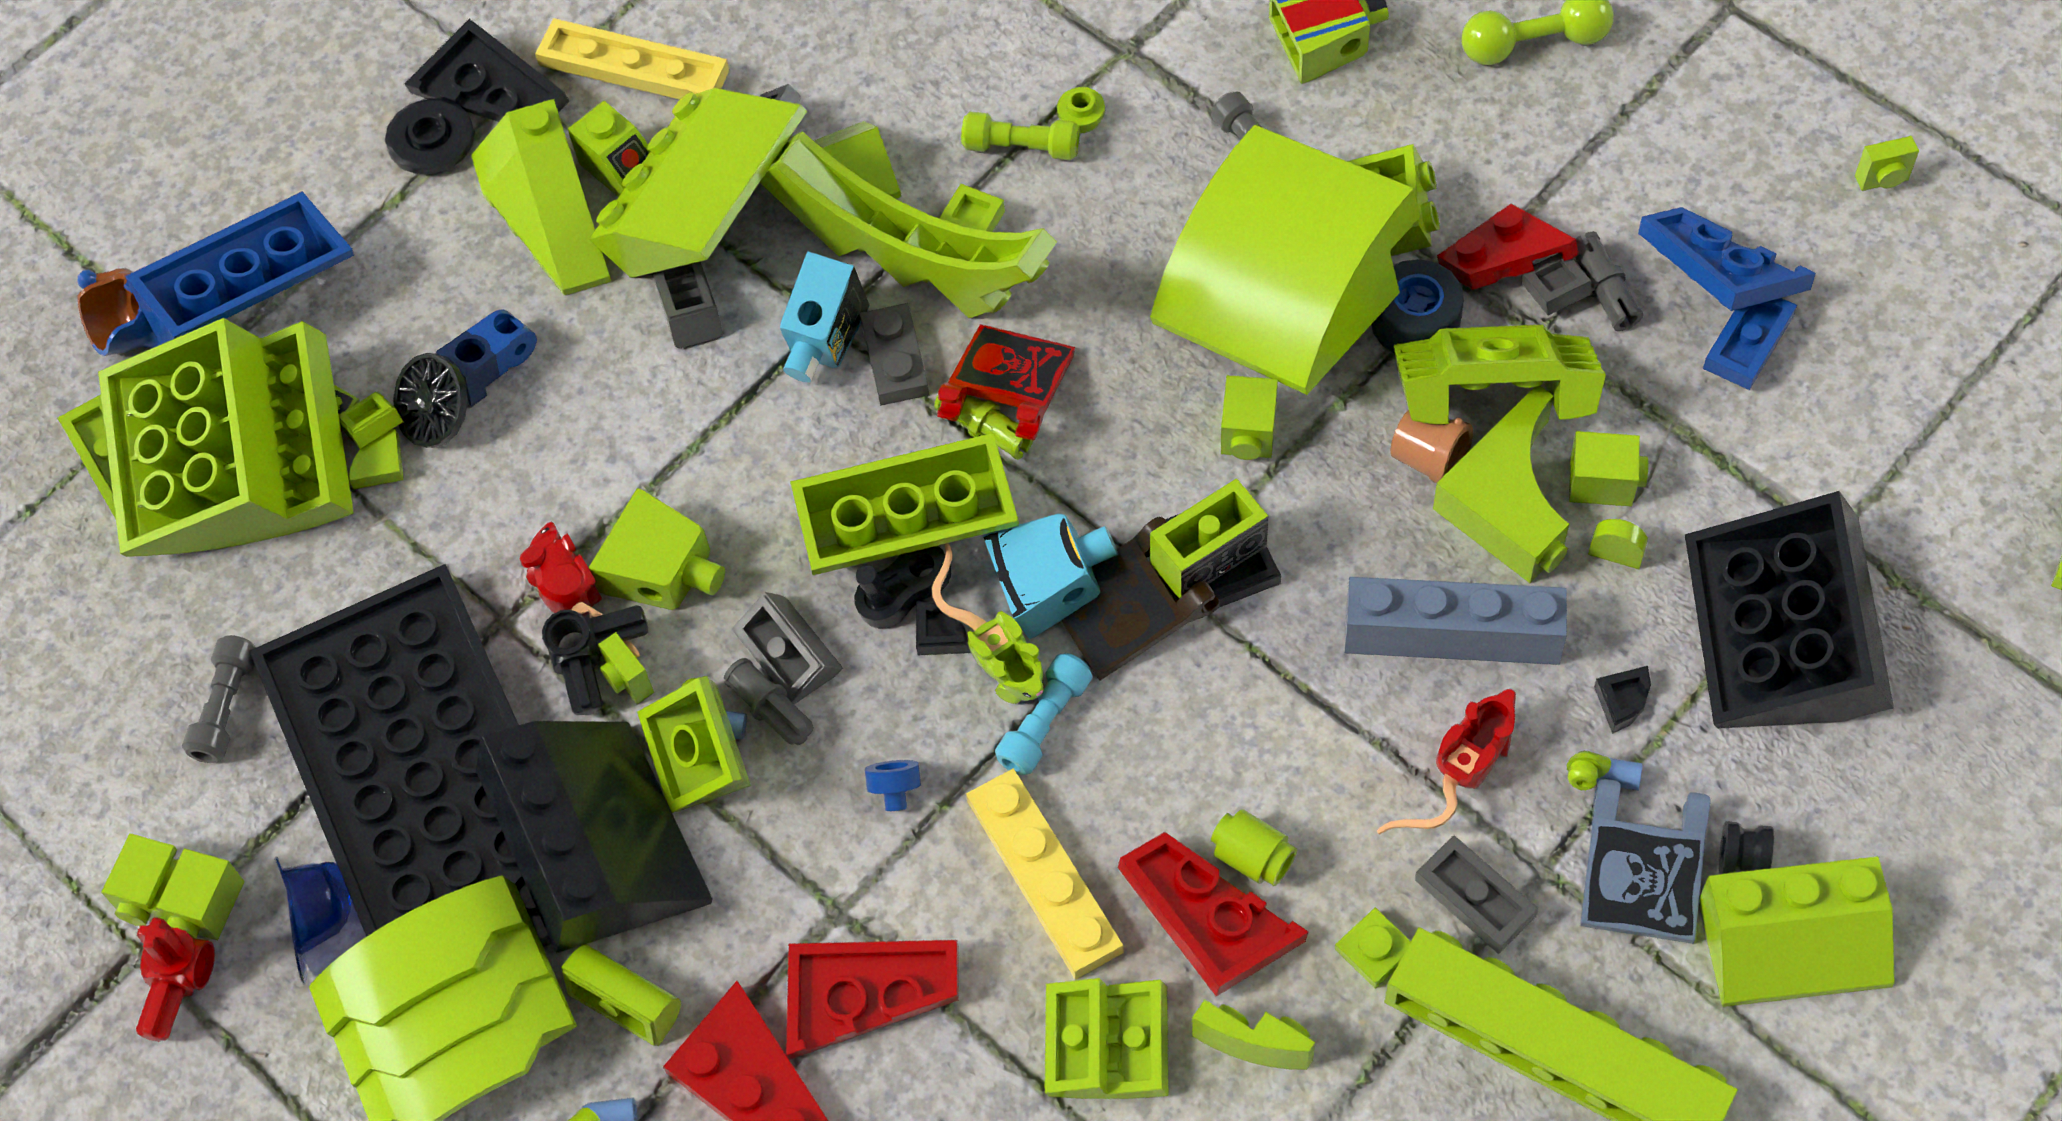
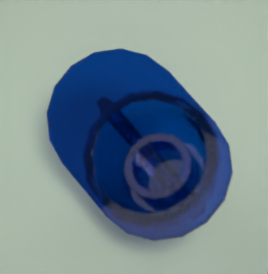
M275 857L287 890L295 958L300 979L304 985L307 983L305 953L341 931L347 923L351 911L350 895L340 868L336 863H307L281 867L278 857Z

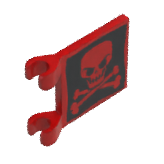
M980 324L949 381L943 383L938 391V400L942 402L937 411V417L957 421L966 396H975L1018 407L1016 417L1020 421L1015 430V436L1035 440L1044 414L1074 357L1075 347Z

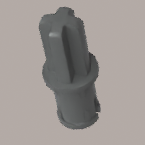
M741 658L728 668L724 675L725 685L734 690L751 707L750 713L754 719L766 721L788 744L801 745L807 740V737L814 728L812 721L786 697L787 691L782 685L771 683L748 658Z

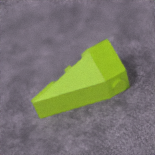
M554 99L507 112L471 155L484 198L492 208L495 207L501 214L509 229L516 237L518 236L532 252L536 262L564 296L612 282L602 251L589 240L595 228Z

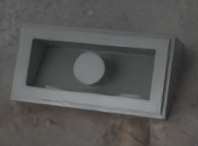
M764 592L732 628L733 632L771 680L786 689V697L793 704H796L833 679L843 669L790 601L782 595Z

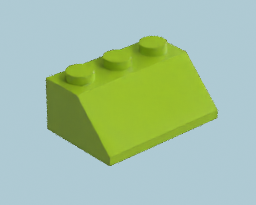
M1879 856L1708 876L1699 897V908L1722 1007L1892 988L1895 984L1893 909Z

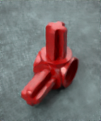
M153 918L148 926L141 925L137 932V937L143 942L144 948L140 964L141 975L145 983L150 986V990L139 1018L136 1032L145 1039L160 1042L166 1041L169 1038L183 996H192L195 990L203 989L208 983L214 967L215 948L211 941L192 938L185 930L171 928L164 919Z

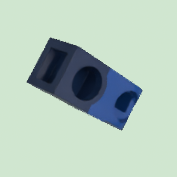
M502 309L489 314L437 350L436 354L447 356L459 367L466 382L467 404L473 407L487 396L486 387L506 373L508 368L517 367L529 358L537 344V336L509 311Z

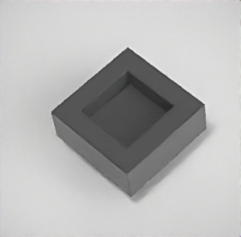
M1560 253L1533 265L1534 271L1521 275L1523 286L1547 315L1592 294L1591 280L1573 259L1564 261Z

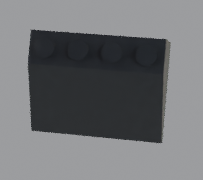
M1840 491L1685 534L1713 724L1717 729L1841 722L1894 709L1859 517Z
M532 721L482 735L476 766L477 775L556 953L712 903L713 898L629 722Z

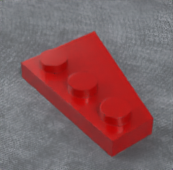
M1166 832L1161 833L1120 857L1119 871L1216 997L1306 942L1309 933L1307 930L1294 921L1290 924L1283 921L1266 909L1267 902L1251 891L1247 895L1219 876L1218 868Z
M957 940L789 944L786 1056L788 1059H794L959 1001V945Z
M738 981L732 985L663 1066L666 1074L726 1121H828Z

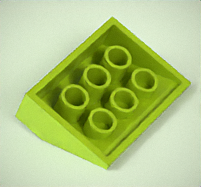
M712 88L697 94L693 92L686 94L674 106L672 113L675 117L669 126L660 130L649 142L647 149L650 153L643 163L636 165L623 179L622 185L625 188L618 199L607 204L599 213L596 219L599 226L589 240L630 278L708 260L807 113V110L800 104L718 88Z

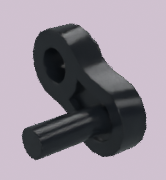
M937 545L900 554L889 567L880 572H876L869 565L860 567L856 572V580L859 585L854 594V604L862 619L874 628H891L902 621L916 605V600L922 601L931 597L933 582L945 560L943 549ZM951 565L942 584L941 591L948 585L951 578ZM925 569H933L928 575L919 577Z

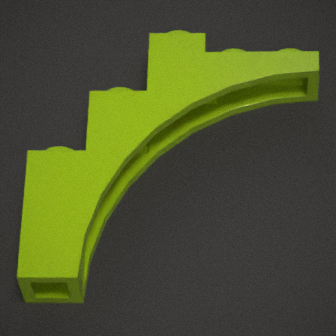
M803 131L789 138L760 181L774 197L838 257L857 249L860 252L865 251L902 287L922 280L925 283L930 281L968 318L987 312L991 314L996 313L1010 299L1012 292L1009 289L1025 281L1032 283L1037 280L1047 269L1049 260L1046 257L1057 243L1044 228L1021 233L990 232L964 227L924 213L893 198L863 180L829 155Z

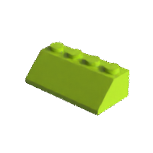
M994 433L790 481L812 575L1019 526V520Z

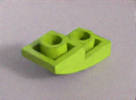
M1205 999L1192 1017V1037L1229 1056L1267 1067L1292 1070H1307L1313 1061L1315 1042L1309 1039L1310 1033L1306 1028L1289 1017L1282 1016L1279 1020L1265 1012L1253 1030L1248 1027V1020L1236 1009L1225 1004H1221L1218 1008Z

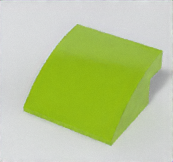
M1254 124L1213 175L1193 208L1165 268L1150 315L1152 324L1271 379H1278V382L1308 395L1400 293L1390 250L1420 218L1414 188Z
M222 318L98 371L121 555L126 557L155 556L228 548L290 535L354 514L327 337L325 333L306 322L301 321L266 337L259 338L229 320Z

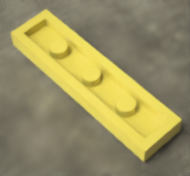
M555 18L552 19L535 53L538 65L675 99H681L690 92L697 94L712 88L721 89L729 73L728 62L724 58Z
M1014 768L966 793L969 806L1074 979L1082 977L1123 954L1122 942Z

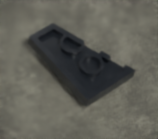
M470 18L404 83L408 91L413 95L423 98H443L458 103L466 112L497 122L507 112L554 99L558 113L570 102L563 90Z

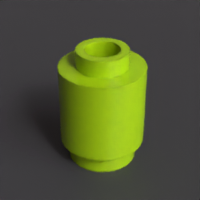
M1244 809L1239 810L1234 816L1226 813L1217 824L1211 836V842L1216 844L1214 856L1258 884L1266 881L1272 886H1276L1286 875L1297 854V848L1288 843L1289 838L1287 835Z

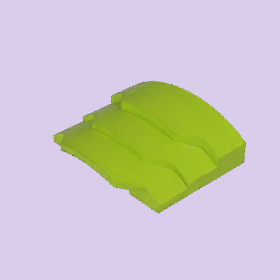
M503 875L448 893L391 921L344 952L308 986L326 1033L335 1040L350 1082L357 1089L369 1121H442L474 1100L512 1080L528 1074L539 1048L577 1027L517 886Z

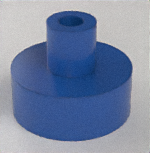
M892 760L875 763L865 768L867 792L884 794L886 811L906 809L905 792L921 786L919 763L917 761Z

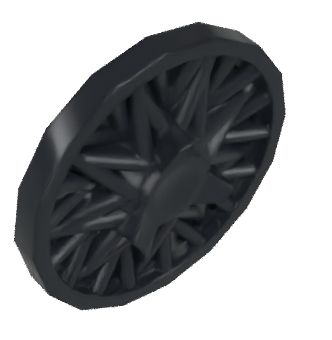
M426 98L410 103L395 114L387 126L385 143L390 158L401 169L414 174H436L451 169L466 157L473 146L475 130L469 113L458 103L443 98Z
M425 353L413 357L403 367L396 381L393 396V405L403 420L399 424L402 434L413 444L426 448L445 445L457 435L465 419L468 403L466 382L459 367L447 356L435 353Z

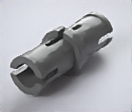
M1597 232L1585 233V237L1588 240L1586 245L1581 236L1575 238L1579 253L1575 259L1582 271L1591 280V297H1598L1612 322L1611 325L1614 330H1626L1627 327L1624 323L1626 318L1631 327L1636 325L1643 318L1644 314L1638 308L1624 283L1626 275L1621 266L1612 263L1600 242Z

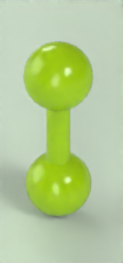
M1566 0L1558 14L1512 23L1500 12L1482 11L1472 16L1466 22L1461 35L1462 47L1466 55L1474 62L1481 65H1494L1505 60L1512 52L1515 42L1563 32L1569 40L1577 44H1594L1602 40L1611 30L1614 12L1609 0Z

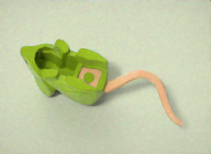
M946 543L944 545L946 552L945 560L932 586V597L935 604L949 617L973 628L974 632L971 630L967 632L968 647L978 665L999 683L995 692L1002 700L1010 704H1017L1021 700L1029 701L1039 698L1043 694L1044 685L1042 664L1038 660L1039 649L1036 645L1025 641L1022 629L1013 617L1000 611L994 619L986 622L972 612L955 608L944 601L941 587L952 562V549L950 544Z

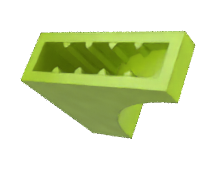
M1542 386L1534 387L1437 482L1433 504L1434 511L1529 583L1543 570L1548 573L1552 572L1561 563L1568 551L1565 541L1569 523L1550 506L1537 485L1531 465L1530 449L1540 431L1549 422L1554 395Z

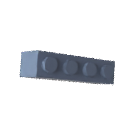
M1349 577L1346 604L1345 654L1560 665L1567 637V588Z

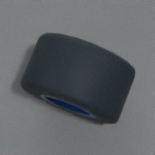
M1422 259L1401 261L1393 265L1400 293L1371 324L1373 334L1383 347L1395 354L1394 345L1430 339L1439 329L1460 327L1464 297L1461 284L1450 270L1436 262Z

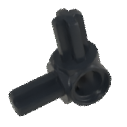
M635 605L594 618L590 611L579 613L573 610H560L552 614L545 621L542 629V639L548 649L553 671L563 675L571 710L576 716L594 714L603 705L594 666L599 663L600 657L603 656L598 644L615 632L623 642L645 636L648 633V622L641 606ZM570 633L582 634L581 640L576 646L568 649L559 648L561 640Z

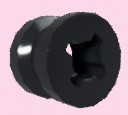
M1725 821L1720 842L1719 874L1770 869L1774 849L1773 827L1760 825L1756 829L1751 830L1743 829L1739 822Z

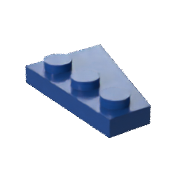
M1683 207L1642 216L1638 234L1654 246L1660 254L1666 256L1684 271L1690 279L1696 281L1714 296L1721 305L1731 311L1812 289L1815 272L1801 265L1796 267L1793 272L1775 263L1777 253L1762 246L1755 249L1743 247L1731 241L1732 231Z

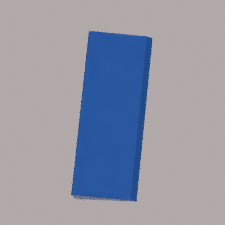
M302 191L125 277L161 345L222 318L227 319L353 257L354 253L350 245Z

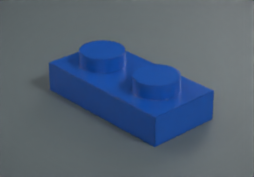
M1779 298L1748 306L1744 309L1734 310L1706 356L1703 369L1750 390L1794 317L1797 305Z

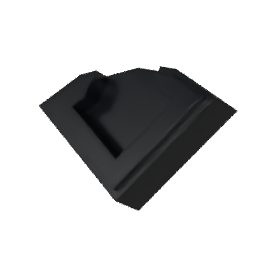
M916 600L917 655L970 653L966 630L961 622L959 623L956 619L943 613L933 602Z
M1648 666L1596 678L1594 688L1612 734L1630 726L1643 712L1651 687Z

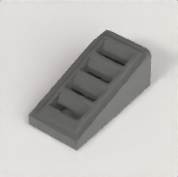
M701 261L652 273L676 348L692 346L718 339L722 336L723 332L718 310ZM693 272V275L666 282V280L672 279Z

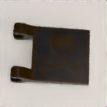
M1156 517L1148 522L1133 539L1117 549L1118 555L1091 567L1100 588L1098 597L1061 620L1099 681L1187 623L1210 615L1219 608L1220 603L1217 596L1205 581H1200L1190 587L1175 602L1147 560V557H1150V532L1167 522L1163 517Z

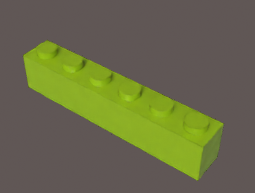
M1418 927L1388 982L1384 1000L1385 1004L1610 1121H1723L1738 1091L1737 1088L1727 1084V1079L1718 1071L1704 1065L1692 1066L1674 1057L1671 1049L1665 1044L1648 1037L1639 1039L1619 1029V1024L1610 1016L1595 1010L1586 1012L1568 1003L1566 997L1557 989L1542 983L1533 985L1515 976L1512 968L1504 962L1492 957H1484L1482 959L1464 950L1462 944L1456 938L1442 931H1433L1431 933Z

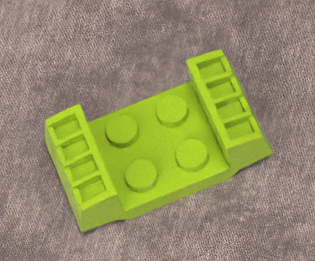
M1544 325L1439 329L1430 339L1394 345L1400 381L1411 420L1427 424H1449V385H1459L1465 389L1480 390L1488 388L1491 383L1511 382L1518 387L1532 388L1542 385L1544 381L1547 391L1554 395L1552 403L1559 420L1592 415L1597 413L1606 377L1589 337L1553 334Z

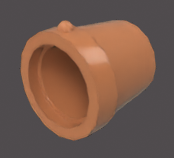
M1408 410L1395 430L1390 448L1391 456L1428 476L1432 482L1437 483L1469 452L1473 439V426L1461 418L1449 419V424L1416 422L1411 420Z

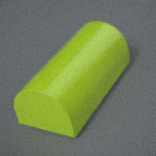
M587 944L578 947L561 967L569 996L653 1046L657 1045L659 1047L679 1015L681 1000Z

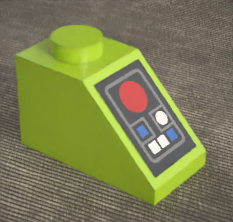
M603 100L568 128L578 163L619 197L625 188L622 185L625 176L636 165L643 163L650 153L647 149L648 143L636 126Z

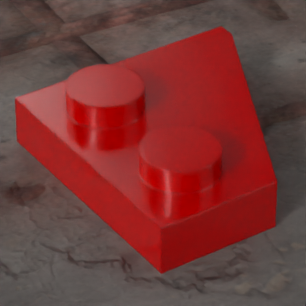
M1511 203L1438 254L1437 259L1438 263L1450 270L1460 283L1474 290L1496 283L1504 277H1516L1534 271L1532 262L1534 260L1560 253L1563 260L1567 261L1573 259L1579 253L1575 238Z

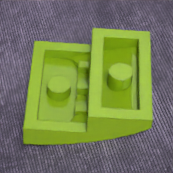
M1100 978L1047 983L1045 1094L1049 1097L1077 1099H1133L1169 1096L1168 993L1164 982L1159 979L1106 985Z

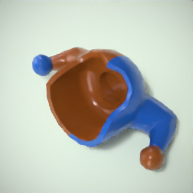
M118 268L102 273L83 270L78 275V285L82 288V291L77 295L81 322L93 348L98 354L103 356L124 353L141 347L152 349L160 345L126 281L125 276L133 273L127 268Z

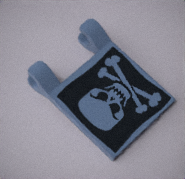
M1600 779L1594 793L1580 926L1694 944L1705 837L1710 811V797L1701 793H1689L1687 801L1683 806L1682 830L1616 820L1621 788L1620 783L1615 780Z

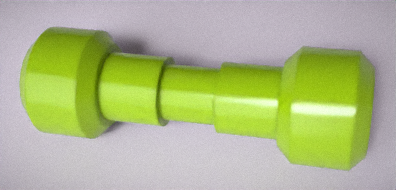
M970 111L964 116L962 122L961 143L966 150L985 152L991 145L1005 147L1019 145L1028 146L1029 149L1048 151L1053 159L1072 160L1077 156L1079 149L1080 127L1074 121L1056 120L1051 124V127L1040 125L1025 127L1015 126L1009 122L993 121L989 113Z

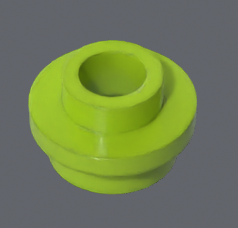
M1076 87L1061 95L1057 103V114L1060 120L1076 122L1080 127V133H1087L1094 130L1103 119L1105 102L1103 97L1094 89Z

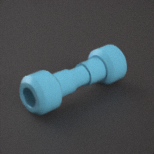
M1068 653L1056 655L1045 672L1048 684L1044 688L1043 694L1038 698L1039 703L1033 712L1026 716L1018 730L1006 732L996 747L997 760L1007 770L1014 768L1018 775H1028L1033 772L1043 756L1040 744L1049 732V725L1056 714L1062 712L1071 697L1081 696L1092 680L1089 666L1075 655Z

